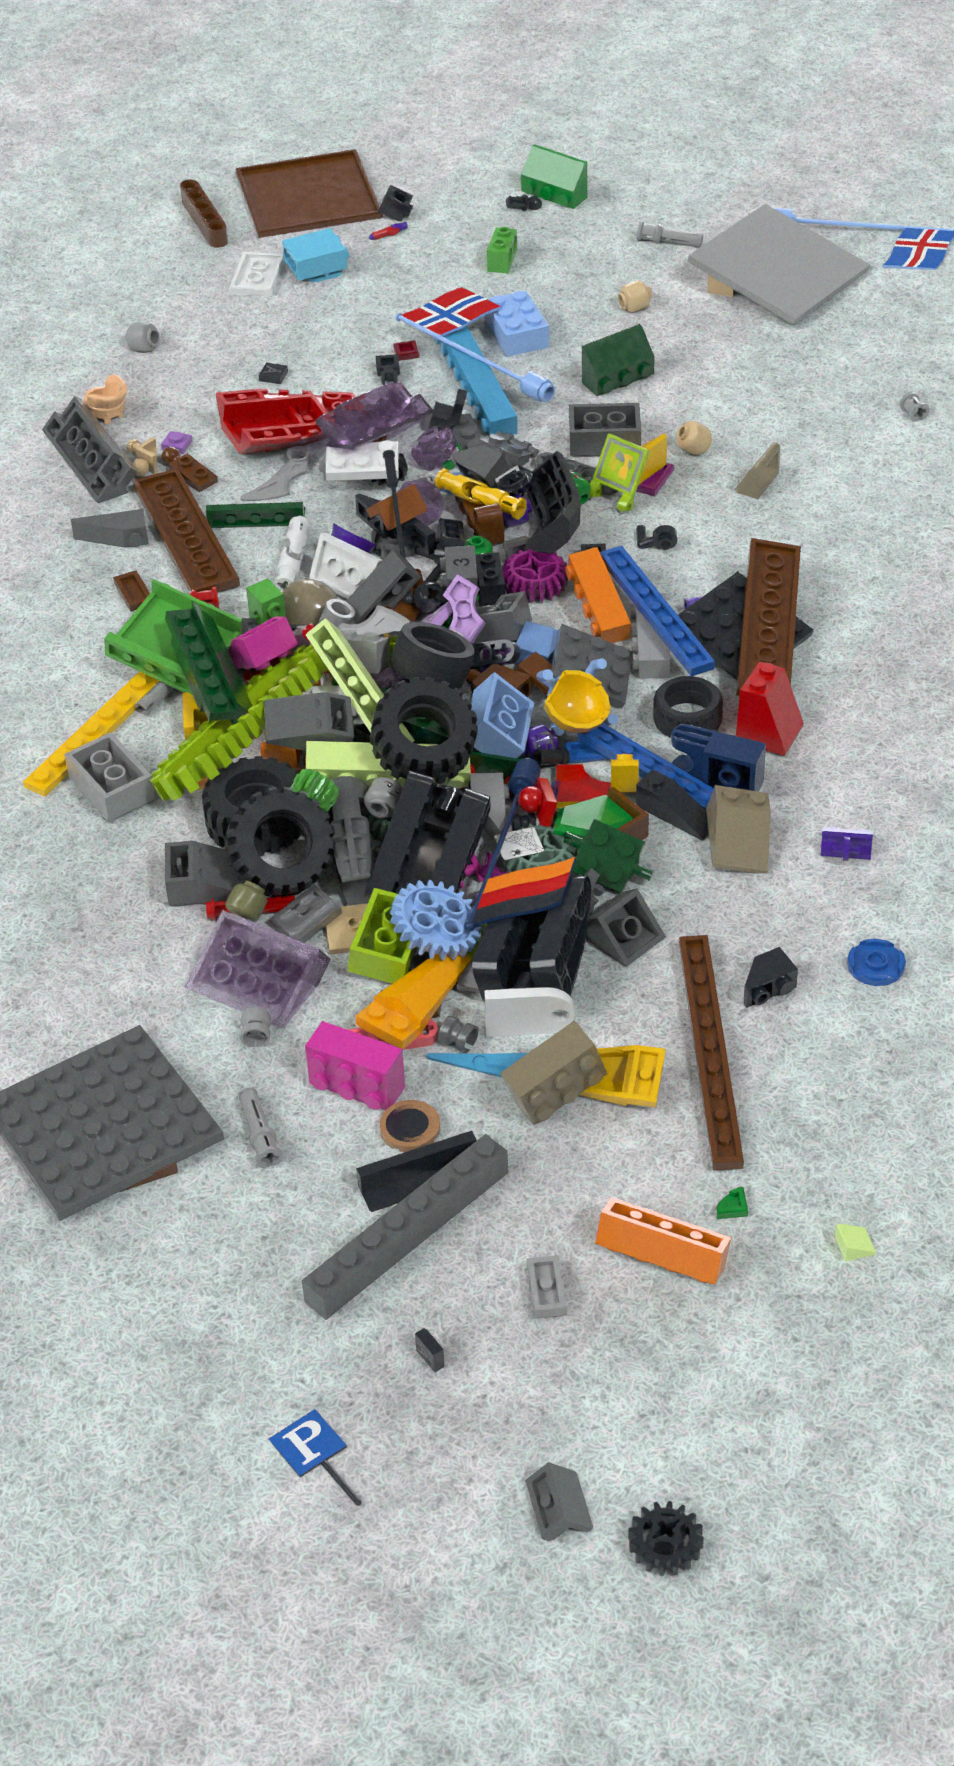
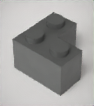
M518 592L501 595L495 605L476 607L477 614L486 624L473 643L503 639L517 642L525 622L532 621L526 593Z

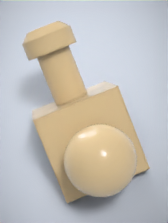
M151 437L141 445L138 440L131 439L127 443V451L132 454L136 453L137 459L132 463L138 471L135 475L142 477L148 471L153 474L158 473V454L155 438Z

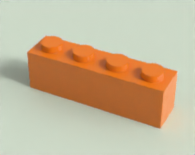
M598 548L570 554L568 566L565 567L566 575L569 581L573 580L575 596L577 600L581 599L583 603L582 611L584 617L590 619L592 635L610 643L630 639L631 622Z
M611 1197L601 1212L595 1244L606 1247L613 1252H620L635 1257L639 1261L664 1267L668 1271L679 1272L693 1277L700 1282L716 1285L726 1265L731 1237Z

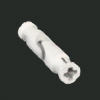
M303 516L293 517L289 523L290 530L286 534L284 549L282 550L276 571L278 577L273 582L281 592L298 578L303 558L302 552L306 547L308 539L306 534L311 528L309 520Z

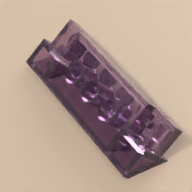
M392 381L340 403L333 411L321 415L315 422L320 427L322 433L330 440L325 446L354 450L432 415L433 409L421 394L412 396L401 382L394 384Z

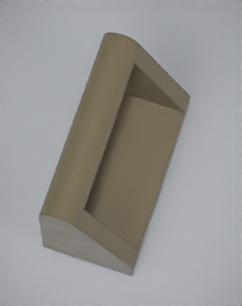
M772 443L737 485L736 493L755 499L760 498L779 474L780 445L778 443Z

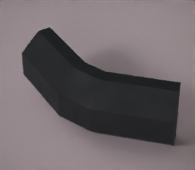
M558 451L554 452L531 472L534 482L531 488L526 489L538 523V529L527 542V545L535 552L554 554L570 540L580 525L581 504L579 491L563 454Z

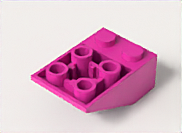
M273 617L234 638L228 652L236 670L240 668L261 670L270 665L269 661L275 657L279 659L289 655L292 652L291 649L297 646L298 643L287 618Z

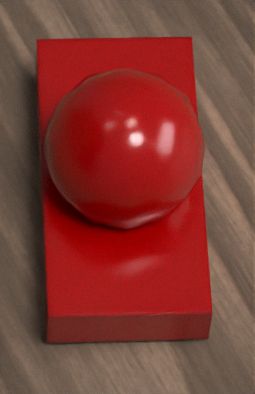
M539 777L536 787L527 786L521 790L518 796V803L525 812L536 813L541 826L550 827L557 801L549 780Z

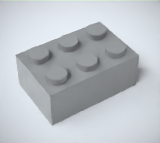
M112 732L64 754L69 778L108 822L156 799L154 787L149 781L152 779V775Z

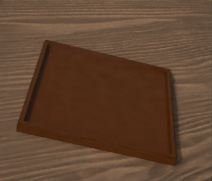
M356 149L235 168L258 238L383 218V214L378 212L380 208L379 202Z

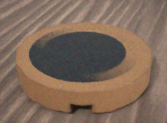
M404 1100L391 1105L383 1112L380 1120L382 1139L386 1145L391 1148L393 1146L399 1149L400 1152H407L434 1143V1140L441 1131L440 1118L434 1107L418 1100Z

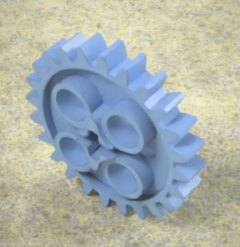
M420 880L416 886L409 883L406 889L401 888L399 894L396 895L390 910V914L393 915L390 923L396 924L394 932L402 933L400 941L409 940V949L417 946L419 948V955L427 951L429 952L430 959H433L435 954H439L442 961L445 960L447 954L453 960L456 959L458 954L465 957L467 951L472 952L474 946L477 945L483 926H476L471 932L465 930L464 923L469 921L474 908L470 907L473 900H464L462 898L464 895L463 891L457 894L454 893V886L445 889L441 881L438 887L434 886L431 880L428 881L426 886Z

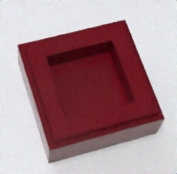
M415 340L393 343V349L395 354H398L399 361L419 358V351Z

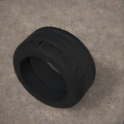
M680 676L666 681L656 690L653 699V719L657 729L665 736L670 738L673 729L680 724H688L717 731L721 725L723 697L720 690L708 680L695 676ZM691 703L702 706L705 709L687 713L677 711L671 707L678 704Z

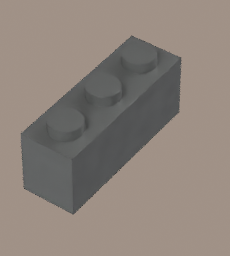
M392 550L345 601L355 610L353 621L356 624L366 621L373 614L377 605L382 607L390 606L393 609L421 578L407 559Z

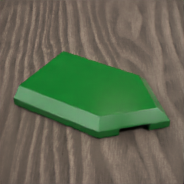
M603 795L560 808L553 834L564 836V833L570 832L583 838L588 833L594 819L618 829L633 818L607 795Z

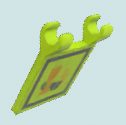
M608 433L593 479L590 482V498L600 497L602 485L604 484L624 493L618 501L617 509L622 512L626 510L631 511L634 506V496L650 450Z

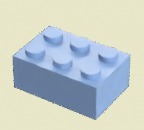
M516 291L512 294L494 296L488 299L502 306L501 310L487 314L484 317L487 326L506 357L549 348V326L527 291Z
M494 672L473 692L471 711L476 712V725L478 726L474 748L481 753L517 758L525 750L534 702Z

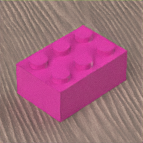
M324 1021L320 1023L305 1045L309 1083L319 1090L327 1089L338 1093L346 1100L355 1099L365 1103L371 1109L386 1111L391 1105L395 1104L406 1087L403 1049Z

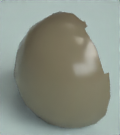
M307 578L290 583L282 592L284 594L286 618L289 624H313L317 626L327 601L338 599L336 593L324 582Z

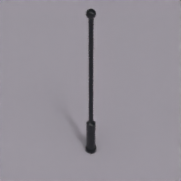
M385 450L382 455L385 460L388 487L392 492L400 555L406 559L396 492L398 482L394 461L395 452L393 450ZM410 590L404 597L406 604L414 602V597L411 595Z

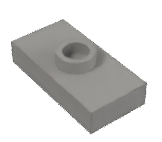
M558 1255L526 1258L534 1318L567 1315Z

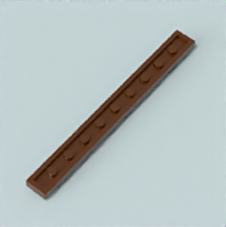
M708 935L679 937V949L712 1170L744 1169L743 1151Z

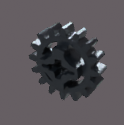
M672 1501L667 1502L666 1508H661L658 1502H654V1509L652 1511L642 1507L641 1517L633 1516L632 1527L628 1528L630 1553H635V1562L637 1564L646 1561L647 1572L657 1567L659 1568L660 1576H664L666 1569H671L674 1575H678L679 1566L682 1565L685 1569L689 1570L691 1569V1559L696 1561L700 1559V1549H703L704 1537L702 1536L703 1526L702 1524H696L695 1513L685 1515V1505L682 1504L676 1510L673 1509ZM647 1530L649 1534L647 1535V1540L644 1542L643 1535ZM688 1535L689 1542L685 1547L683 1545V1540H685V1536Z

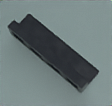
M471 1130L356 1168L358 1187L369 1211L374 1212L401 1202L475 1143L477 1139L473 1131Z

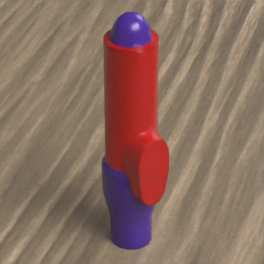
M406 222L393 224L372 232L369 235V239L377 240L389 235L393 236L407 229L408 225Z

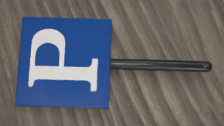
M316 1409L268 1438L300 1478L319 1465H322L357 1506L362 1504L360 1498L327 1461L347 1448V1445Z

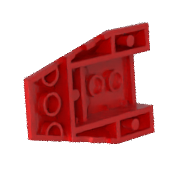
M260 388L216 392L221 428L239 454L262 451L270 452L272 450L301 446L346 432L358 421L362 422V424L371 421V415L353 392L323 391L322 395H314L312 391L302 390V394H289V390L279 389L278 393H268V389Z

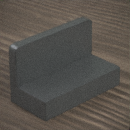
M547 1462L525 1480L542 1539L547 1541L554 1540L570 1527L584 1532H589L593 1529L576 1471Z

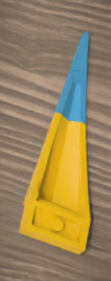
M642 1045L597 1048L608 1074L597 1085L590 1086L579 1095L623 1106L633 1104L656 1108L666 1049ZM428 1053L426 1057L429 1060L502 1077L500 1074L502 1071L528 1053Z

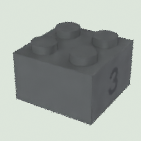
M475 546L445 547V558H440L441 573H446L441 574V584L444 592L457 574L478 586ZM478 600L475 602L476 607H479Z

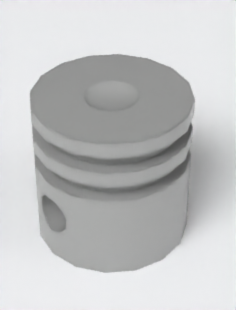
M330 599L325 605L318 624L325 618L337 628L342 623L351 624L355 616V610L343 600Z

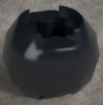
M432 581L421 583L414 592L416 607L428 614L435 612L445 603L443 588L438 583Z

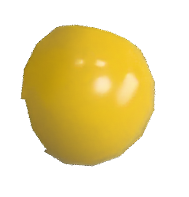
M580 670L563 671L544 703V709L550 720L560 729L574 734L587 733L599 727L608 717L611 708L609 696L602 687V682L593 675Z

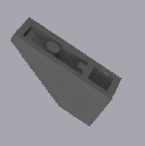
M143 509L71 519L74 540L124 548L149 544Z

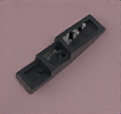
M360 493L356 494V515L381 537L386 538L393 535L398 540L396 527L387 530L379 514L370 518L366 509L381 500ZM415 517L401 524L405 547L415 544L427 555L435 553V531Z

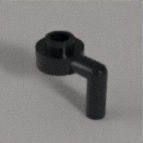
M644 525L636 527L637 547L639 549L655 546L658 549L667 550L675 547L678 542L677 531L670 525L658 526L653 531V536L646 538V527Z

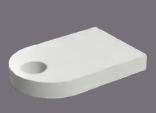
M548 987L485 990L486 1037L557 1033L574 1020L573 1000L562 990ZM556 1010H565V1011L559 1012V1013L554 1012V1011H556Z

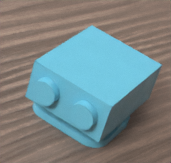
M331 228L282 240L283 258L298 281L304 279L310 282L324 281L340 276L343 272L342 269L347 268L349 251L346 246H343L340 237L335 235Z

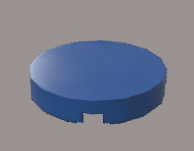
M876 938L863 940L855 948L853 946L848 954L847 965L849 972L858 981L872 986H886L896 982L903 975L906 960L902 950L895 948L893 943Z

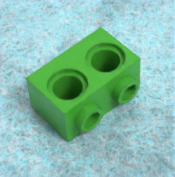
M509 227L495 228L487 248V272L509 274L518 250L517 229Z

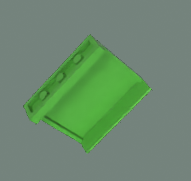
M153 579L151 581V593L117 634L109 632L104 638L105 656L184 693L192 694L171 645L172 634L165 620L166 611L191 609L193 601L214 619L227 650H229L232 640L242 635V619L222 611L212 604L196 599L188 593H183L166 583Z

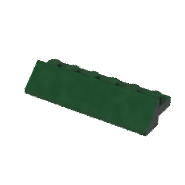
M193 601L191 609L166 611L165 620L172 634L171 645L199 711H205L208 721L230 719L232 725L239 722L238 719L248 714V709L253 705L214 619Z

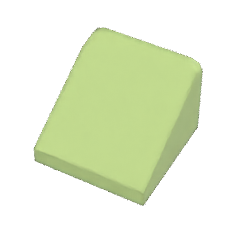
M836 1224L835 1238L845 1262L876 1255L865 1227Z

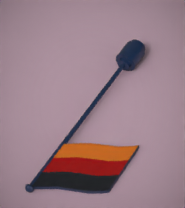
M524 758L517 762L510 777L508 787L515 795L469 921L464 923V928L468 932L473 931L479 925L503 918L545 911L562 903L576 862L575 857L555 864L517 870L491 878L518 806V796L521 790L527 786L536 787L538 778L541 775L539 764L531 758Z

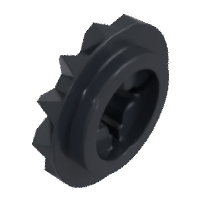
M514 471L502 477L496 484V488L508 492L510 496H518V494L525 493L526 489L532 487L534 478L528 471Z

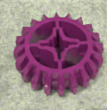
M529 548L524 552L518 550V554H511L510 559H506L502 567L507 594L525 592L527 599H530L531 603L535 599H539L543 603L544 598L552 601L553 596L560 597V592L565 591L569 581L565 570L567 563L564 562L562 556H557V552L554 554L535 552Z

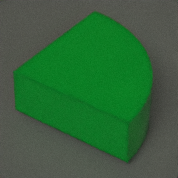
M744 1187L730 1190L729 1194L719 1201L717 1205V1219L748 1217Z

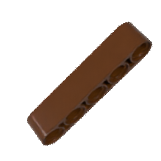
M194 179L182 181L180 183L182 204L209 245L214 248L226 246L228 243L226 223L198 181Z

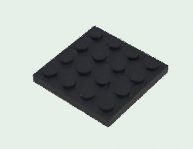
M738 571L678 614L715 663L736 680L738 677L746 577ZM797 616L794 649L812 636L814 631Z

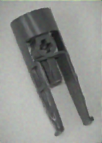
M341 776L332 779L334 785L339 789V795L334 806L328 811L330 816L328 822L330 826H334L335 830L332 841L336 842L333 854L337 874L347 906L368 904L370 898L365 897V891L374 868V860L372 859L374 857L372 841H370L368 823L369 817L372 814L364 804V797L369 788L359 778Z

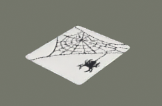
M531 827L508 832L500 852L503 859L508 860L540 853L544 849L535 828ZM501 834L494 836L497 843Z

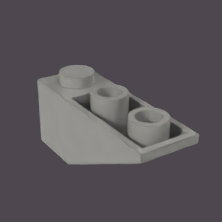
M470 773V790L491 797V809L484 830L497 845L494 836L502 833L510 811V804H505V800H509L508 784L503 782V773ZM510 825L508 832H512V825Z

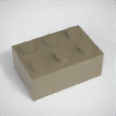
M574 1020L500 1074L514 1102L530 1122L535 1125L549 1119L563 1105L573 1102L580 1093L590 1086L597 1085L608 1073L595 1044Z

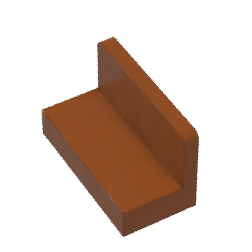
M415 484L397 492L401 524L427 511V507ZM392 495L366 509L370 518L379 514L387 530L396 527Z

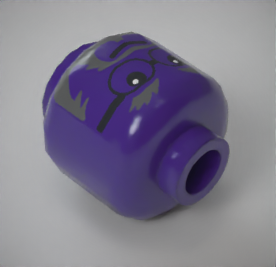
M545 724L530 727L525 750L521 756L525 755L526 758L534 760L536 749H555L558 747L555 731L552 728L549 729Z

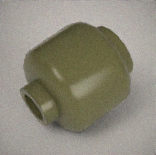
M245 881L243 884H236L225 903V907L231 912L229 918L242 925H245L246 921H258L267 904V898L264 895L265 890L249 881Z

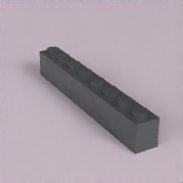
M487 1134L483 1135L302 1280L304 1302L327 1320L509 1173L508 1151Z

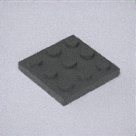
M562 624L558 630L551 671L553 672V678L556 679L565 670L585 672L591 661L603 658L606 660L607 666L604 669L598 670L594 677L602 682V687L609 696L610 706L623 708L626 703L633 651Z

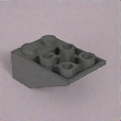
M320 692L264 701L266 743L306 751V741L352 742L354 738L351 697Z
M196 841L165 843V886L169 906L210 902L213 898L215 902L227 901L233 887L238 883L243 884L245 882L243 879L239 881L234 875L236 873L234 867L229 866L227 861L229 857L228 851Z

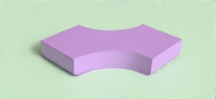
M457 574L443 594L453 609V620L449 629L459 631L465 639L473 643L486 624L477 614L475 606L479 588Z

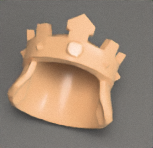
M110 375L107 377L104 387H95L85 393L84 403L96 418L104 419L105 424H110L111 418L117 416L120 419L123 416L127 384L120 376Z

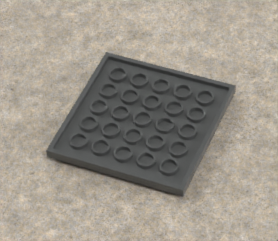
M141 1025L0 1091V1135L59 1221L152 1176L153 1172L175 1161L178 1163L224 1140L223 1130Z

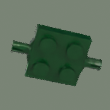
M596 819L593 820L588 833L583 838L567 832L565 836L575 841L565 837L563 839V843L578 848L573 868L574 872L584 875L592 868L600 874L596 882L620 893L625 890L628 881L634 874L648 881L652 878L642 873V871L653 875L654 870L639 864L640 855L646 842Z

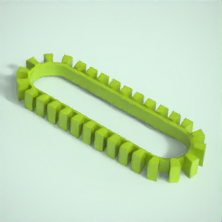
M312 644L308 647L306 645L297 647L294 651V656L290 657V655L279 658L281 662L276 666L272 667L269 665L260 670L263 676L254 675L248 681L249 684H244V688L253 706L248 709V714L238 719L239 722L232 725L230 719L204 721L198 727L199 730L193 731L188 736L189 740L181 742L177 746L179 749H174L167 755L169 759H163L157 765L159 769L150 773L152 779L149 781L163 801L169 798L172 801L179 799L185 792L183 790L185 788L190 793L199 789L200 786L197 782L205 777L209 780L214 779L220 774L216 769L217 767L226 768L233 762L231 759L237 758L243 752L241 749H247L253 743L251 739H257L263 733L262 730H265V700L303 695L302 692H307L313 686L312 683H316L323 677L321 673L327 671L328 668Z

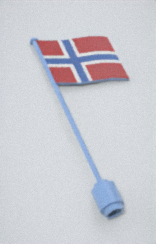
M460 287L439 296L422 307L405 314L397 313L395 315L396 321H403L519 380L520 389L523 394L539 402H548L554 396L555 386L552 385L550 380L534 372H529L521 377L443 337L468 326L487 314L501 310L502 306Z

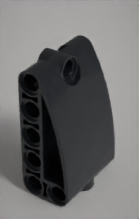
M410 770L369 878L365 897L370 898L374 888L399 894L401 888L406 889L409 883L416 886L419 880L425 886L431 880L434 886L437 887L441 881L445 889L454 886V893H459L462 886L460 885L461 881L464 882L466 877V867L471 864V859L475 854L491 809V797L467 788L463 792L449 785H439L434 777Z
M571 876L562 903L557 907L487 923L472 962L473 976L484 1002L485 990L548 987L562 990L571 997L588 929L592 896V884L589 876Z

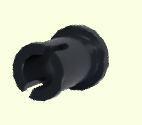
M558 746L555 749L538 748L534 752V760L539 766L568 764L570 754L562 746Z

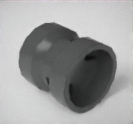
M450 1015L441 1025L438 1041L447 1046L455 1045L458 1051L468 1053L470 1049L465 1048V1043L472 1046L476 1043L479 1028L471 1023L463 1024L459 1018Z

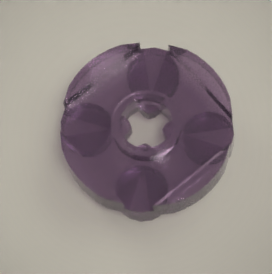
M440 426L430 428L418 437V445L416 448L412 447L411 455L420 467L427 471H432L438 465L450 459L452 453L458 452L456 449L457 437L449 427H446V429H441Z
M419 479L404 482L398 492L415 484L427 507V511L415 518L430 526V524H433L441 517L443 512V497L439 488L426 480Z

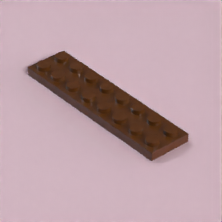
M178 468L132 480L134 490L189 592L191 590H196L197 592L212 590L213 587H217L219 592L240 586L239 576Z
M751 538L736 696H740V689L759 661L785 668L791 685L801 546Z

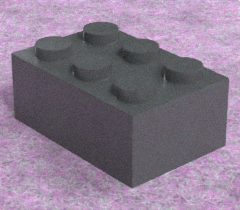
M640 403L569 404L570 456L601 455L608 433L641 446Z

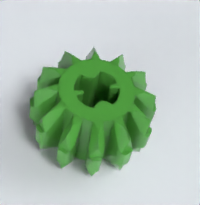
M302 769L293 780L292 791L298 793L301 790L308 793L307 798L312 801L316 799L321 803L319 808L322 812H328L337 801L336 798L339 795L338 787L334 785L332 780H329L318 771Z

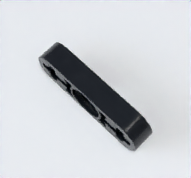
M507 639L471 643L475 652L470 669L486 668L492 664L502 666L514 664L520 657V647L517 643ZM484 648H488L489 657L486 661L482 662L480 660V652ZM508 648L511 649V652L507 653L506 656L498 654L497 652L507 651Z

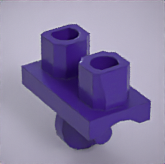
M823 827L820 856L843 858V861H848L849 858L871 860L873 831H867V829L853 830L839 829V827Z

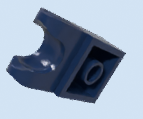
M680 724L673 729L671 733L673 748L687 755H679L671 764L712 788L717 785L760 791L764 782L766 743L688 724Z

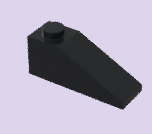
M652 769L636 784V805L641 809L701 841L709 835L707 812L675 780Z

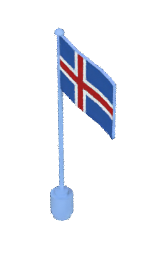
M774 208L798 223L903 230L896 240L891 256L883 264L882 268L936 270L943 262L948 246L954 239V229L796 218V214L792 213V209Z

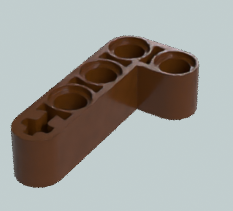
M454 496L462 514L466 515L465 520L469 528L474 531L472 533L473 536L486 538L491 542L492 546L505 542L503 515L498 503L489 505L484 503L476 504Z

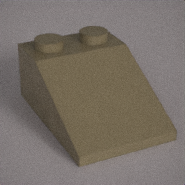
M715 785L706 807L712 867L757 874L767 873L771 818L768 793Z

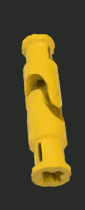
M442 468L436 475V489H446L451 491L454 496L476 504L484 503L489 505L498 503L502 512L512 515L517 520L526 511L527 501L524 498H514L506 491L489 488L486 484L464 475L456 476L445 468Z

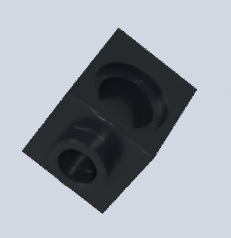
M390 184L378 212L396 221H402L405 215L409 217L414 205L411 204V200L414 195Z

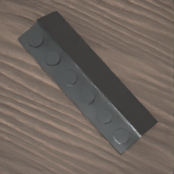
M74 396L62 414L54 411L43 427V432L97 503L129 493L126 487L138 471L82 399Z

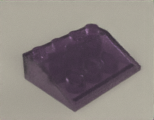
M222 910L185 988L242 1012L250 1007L264 1008L270 1013V1023L284 1029L317 988L331 959L319 948Z

